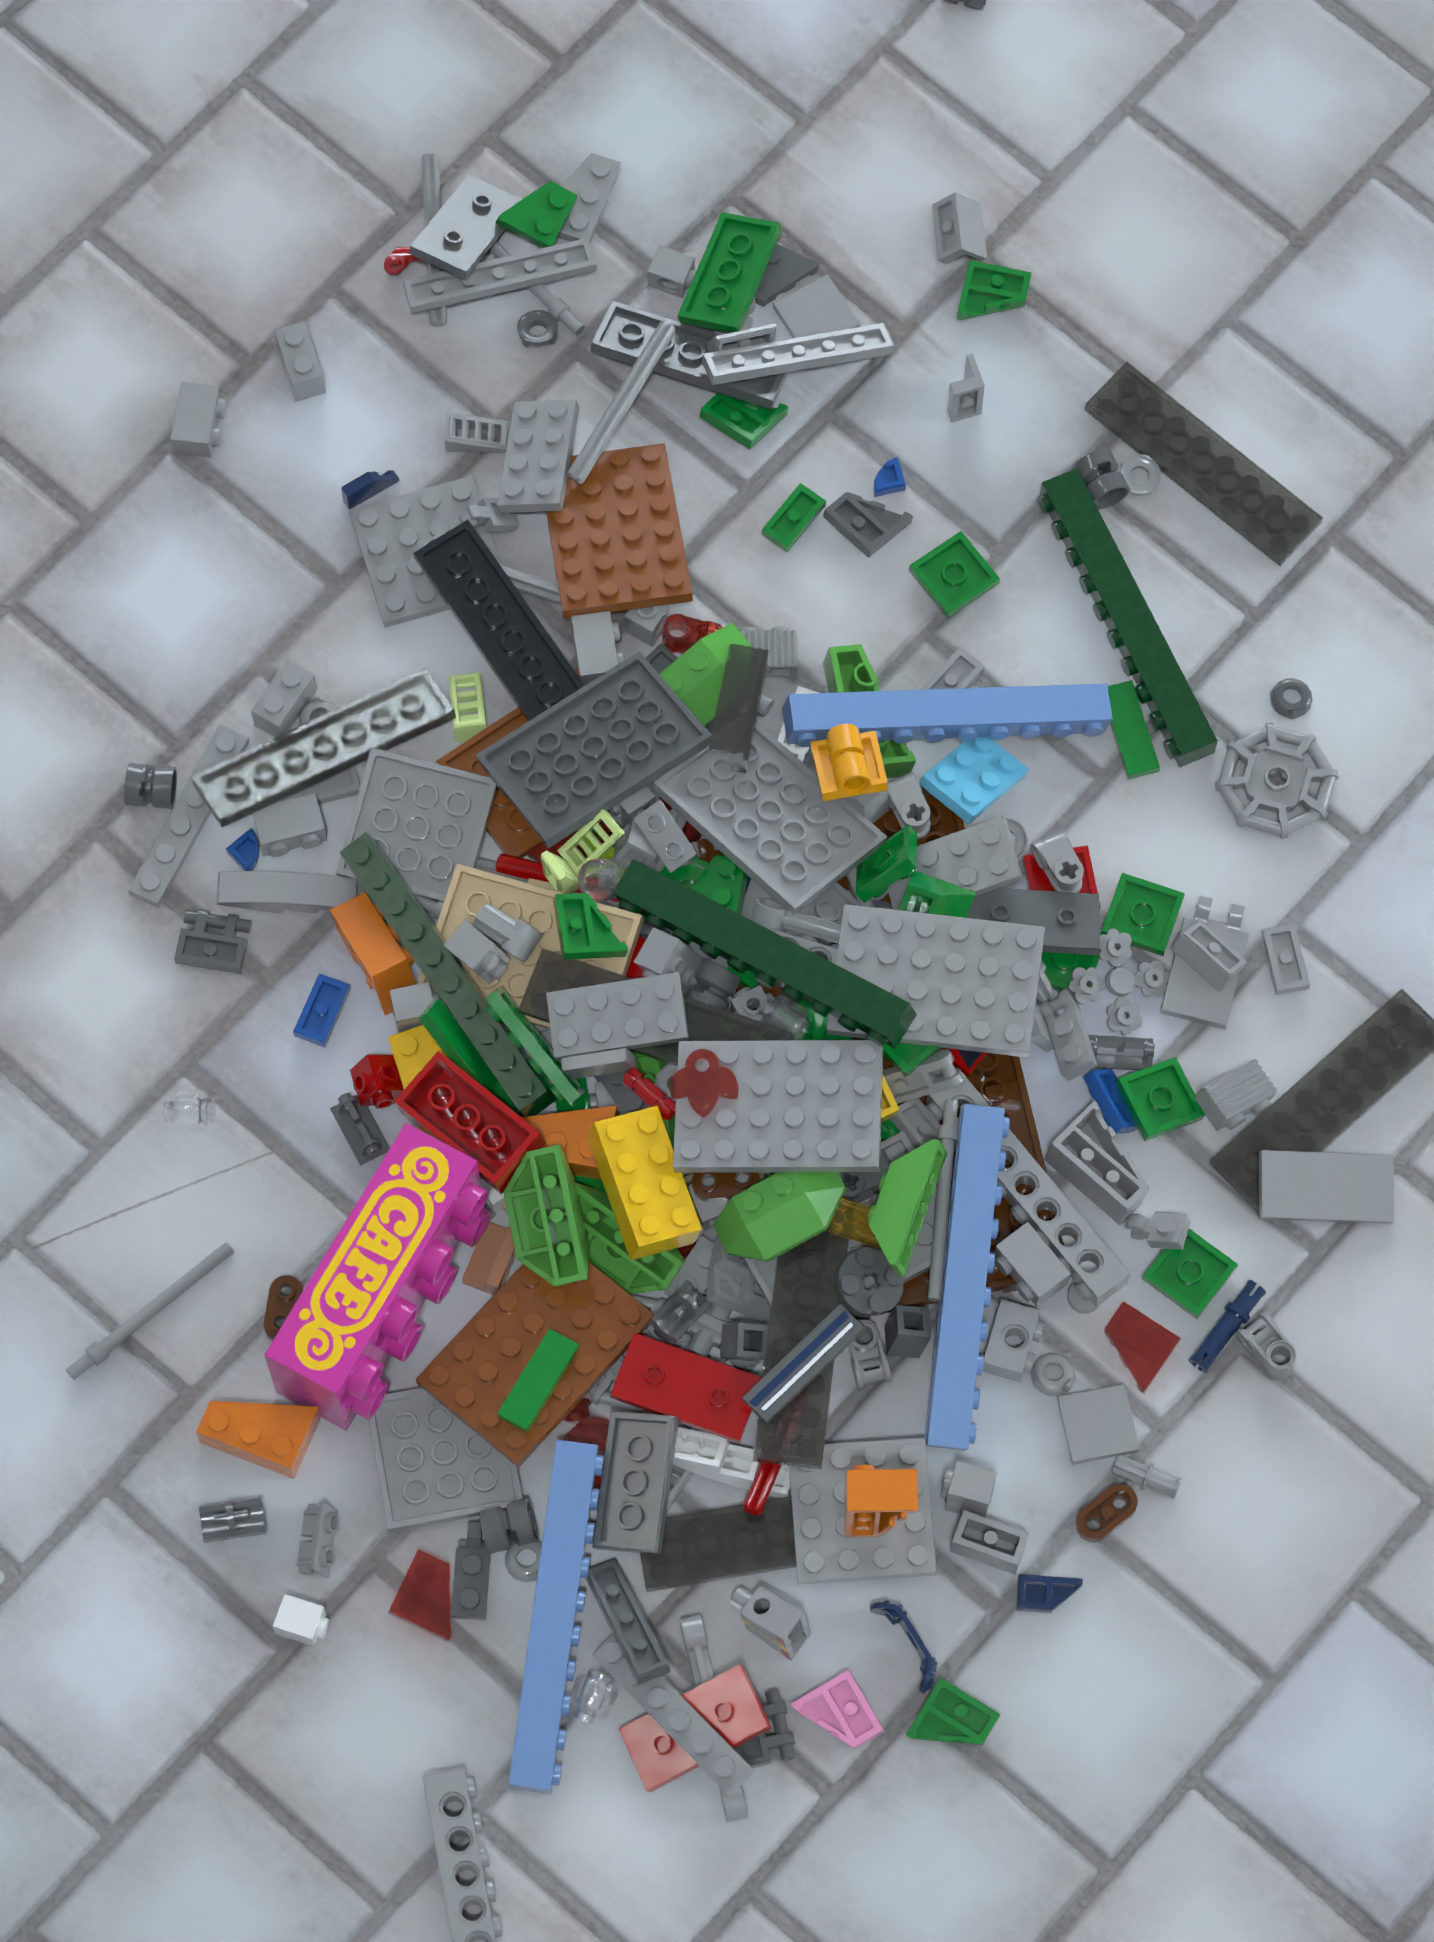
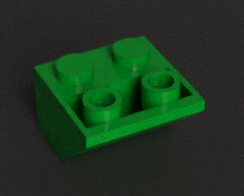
M914 870L898 910L967 918L976 892Z

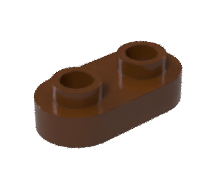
M758 1172L694 1173L692 1188L694 1194L702 1201H730L733 1196L759 1183L760 1177ZM746 1175L749 1177V1180L746 1184H739L736 1181L737 1177ZM711 1177L715 1180V1183L711 1187H706L702 1184L705 1178Z
M290 1275L276 1278L269 1288L264 1330L271 1341L274 1340L280 1330L274 1326L275 1322L280 1319L286 1320L303 1292L300 1281ZM290 1287L292 1292L288 1296H283L280 1294L281 1289Z
M1123 1484L1113 1485L1082 1509L1076 1521V1529L1080 1537L1088 1542H1099L1131 1518L1138 1504L1137 1495L1134 1490ZM1118 1499L1123 1500L1126 1507L1124 1509H1117L1114 1507L1113 1502ZM1094 1520L1098 1522L1099 1529L1090 1530L1087 1527V1523Z

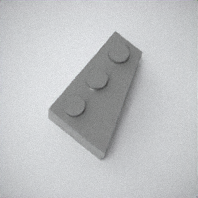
M1094 1100L1051 1143L1044 1160L1121 1226L1128 1219V1216L1143 1203L1149 1186L1128 1152L1125 1153L1115 1138L1116 1133L1111 1126L1108 1127L1099 1112L1098 1104Z

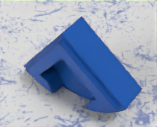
M898 457L887 461L877 473L874 480V497L906 490Z
M251 828L226 848V852L243 871H253L260 855L259 843L256 834Z

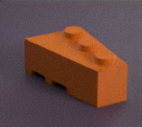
M364 892L330 909V913L336 930L354 962L359 964L367 979L365 980L370 990L374 988L380 1007L386 1016L393 1012L390 990L416 985L410 968L414 960L405 946L400 948L397 943L400 941L399 937L390 924L386 925L384 923L385 917Z
M617 1105L521 1117L540 1132L546 1143L542 1148L561 1145L573 1175L602 1180L589 1146L587 1135L594 1122L620 1116Z
M209 1401L196 1433L199 1442L295 1479L319 1424L321 1415L319 1407Z
M856 1465L853 1467V1470H846L844 1537H880L895 1526L894 1519L897 1518V1521H903L906 1519V1512L915 1513L918 1511L917 1469H874L872 1465Z

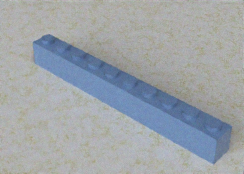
M1107 683L789 694L782 707L787 744H798L801 747L811 746L810 742L827 739L828 731L839 724H853L859 729V733L876 731L878 742L894 740L895 743H907L914 739L939 742L945 738H958L960 741H970L976 737H989L992 740H1001L1008 736H1021L1024 739H1032L1039 735H1053V737L1062 738L1071 734L1082 733L1085 736L1093 737L1104 733L1113 720Z
M963 1104L960 1107L947 1226L942 1297L938 1308L924 1437L928 1447L965 1451L969 1449V1444L975 1443L977 1425L971 1423L972 1411L973 1409L978 1410L980 1402V1389H975L976 1375H982L984 1355H979L980 1341L985 1342L988 1327V1322L982 1321L984 1307H989L991 1300V1287H986L987 1273H993L995 1253H990L991 1239L997 1238L999 1224L998 1219H993L994 1206L1000 1205L1002 1197V1185H997L998 1171H1004L1006 1151H1001L1002 1137L1007 1138L1009 1131V1118L1004 1117L1005 1108Z
M556 1440L509 1777L510 1789L552 1794L553 1785H560L562 1765L556 1764L558 1750L564 1751L567 1730L561 1729L562 1716H569L571 1695H566L567 1681H574L576 1661L570 1660L572 1646H579L581 1626L575 1625L576 1613H583L586 1592L580 1591L581 1578H588L590 1557H584L586 1544L593 1543L595 1523H589L590 1511L597 1510L600 1490L594 1489L595 1476H602L604 1456L598 1455V1445Z

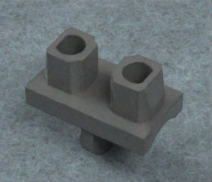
M687 1280L650 1319L649 1324L655 1328L654 1334L664 1343L670 1344L672 1342L675 1345L711 1307L712 1302L707 1301V1297L701 1295Z
M261 1498L199 1507L204 1543L266 1534Z

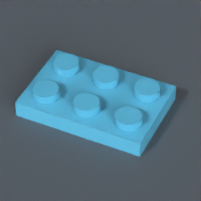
M976 737L973 740L964 741L922 776L919 784L967 824H970L1023 780L1029 769L989 737Z

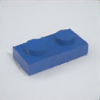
M319 973L293 1030L294 1036L325 1048L350 992V984Z
M1112 1068L1092 1070L1083 1077L1089 1087V1093L1101 1109L1108 1127L1111 1126L1116 1134L1131 1133L1138 1129L1115 1085L1118 1079Z

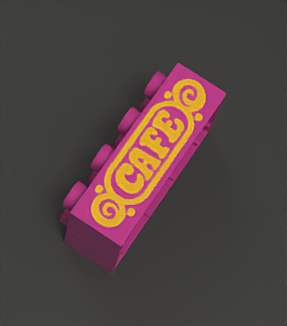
M408 1123L404 1124L264 1354L276 1393L300 1406L319 1407L320 1415L323 1419L345 1431L348 1430L357 1414L367 1420L373 1417L388 1390V1383L380 1380L385 1366L391 1356L402 1362L409 1358L423 1331V1326L415 1322L418 1311L426 1299L437 1305L440 1304L456 1278L457 1268L449 1263L460 1241L470 1247H474L488 1226L492 1213L484 1208L488 1197V1190L481 1187L477 1160Z

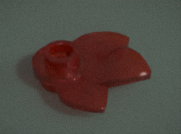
M707 1049L693 1051L688 1056L685 1067L676 1072L670 1082L672 1099L688 1097L693 1110L704 1118L713 1110L718 1101V1096L726 1099H737L739 1093L734 1073L730 1069L721 1066L717 1056ZM700 1060H706L709 1063L708 1069L704 1072L696 1069V1064Z

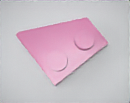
M849 1669L791 1703L793 1709L853 1749L860 1747L885 1732Z

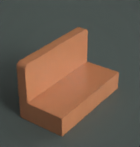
M491 1222L488 1223L485 1232L476 1244L462 1278L463 1284L491 1295H495L505 1284L516 1258L510 1225L507 1229Z

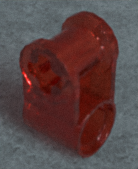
M673 614L667 617L663 623L662 643L672 653L682 655L701 638L723 628V626L712 621H703L682 614ZM672 630H680L685 635H683L682 637H674L669 632Z

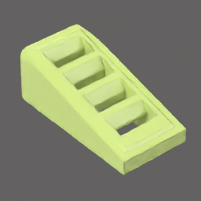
M481 672L448 676L456 742H466L487 728ZM476 687V690L457 692V689ZM477 700L473 702L458 703L461 701ZM478 712V714L460 716V714Z
M601 810L592 821L576 832L558 852L573 871L580 876L595 866L625 832L606 810ZM601 821H603L613 833L610 837L599 825ZM593 829H595L596 832L605 841L603 844H601L600 841L596 838V836L591 832ZM586 837L596 847L595 851L584 840ZM578 845L588 854L589 857L587 859L577 848Z
M547 850L541 854L544 876L555 891L571 894L582 886L581 879L566 860Z

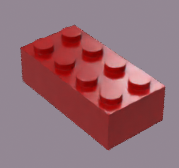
M440 1051L436 1052L394 1100L400 1113L426 1134L477 1160L480 1178L501 1195L522 1162L525 1153L541 1149L546 1144L539 1131Z

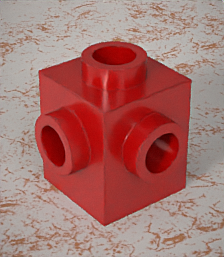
M366 1055L350 1069L354 1090L357 1093L360 1106H375L377 1109L389 1107L404 1090L393 1055Z

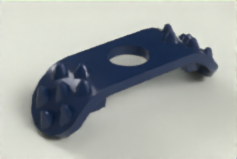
M889 1600L871 1604V1613L885 1616L892 1625L900 1624L922 1660L920 1671L924 1679L919 1692L925 1694L927 1690L932 1688V1684L935 1682L934 1679L937 1674L936 1665L938 1662L935 1661L934 1657H931L907 1618V1612L902 1610V1605L890 1604Z

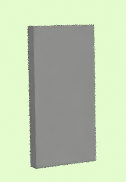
M1261 1150L1259 1152V1219L1391 1224L1394 1222L1393 1155Z

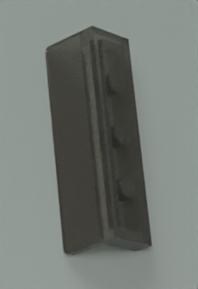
M730 644L709 749L735 754L733 771L746 773L767 671L769 650Z

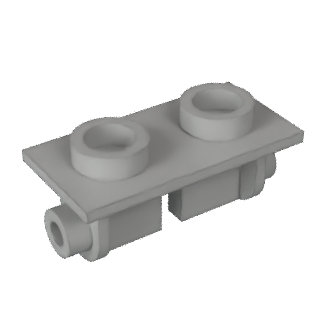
M661 799L633 818L670 873L680 866L685 867L693 861L692 858L698 854Z
M319 1501V1505L309 1504L308 1510L304 1511L301 1536L312 1537V1542H300L296 1565L300 1567V1574L312 1575L313 1571L329 1578L330 1567L334 1562V1538L339 1528L338 1510L323 1501Z

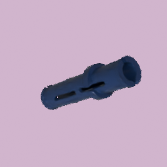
M1248 1280L1233 1303L1228 1302L1224 1308L1226 1311L1224 1315L1219 1319L1195 1353L1188 1359L1195 1367L1201 1358L1205 1357L1198 1368L1199 1371L1203 1373L1208 1371V1368L1240 1325L1246 1324L1250 1319L1249 1313L1266 1294V1291L1259 1286L1252 1296L1249 1295L1255 1288L1256 1282Z

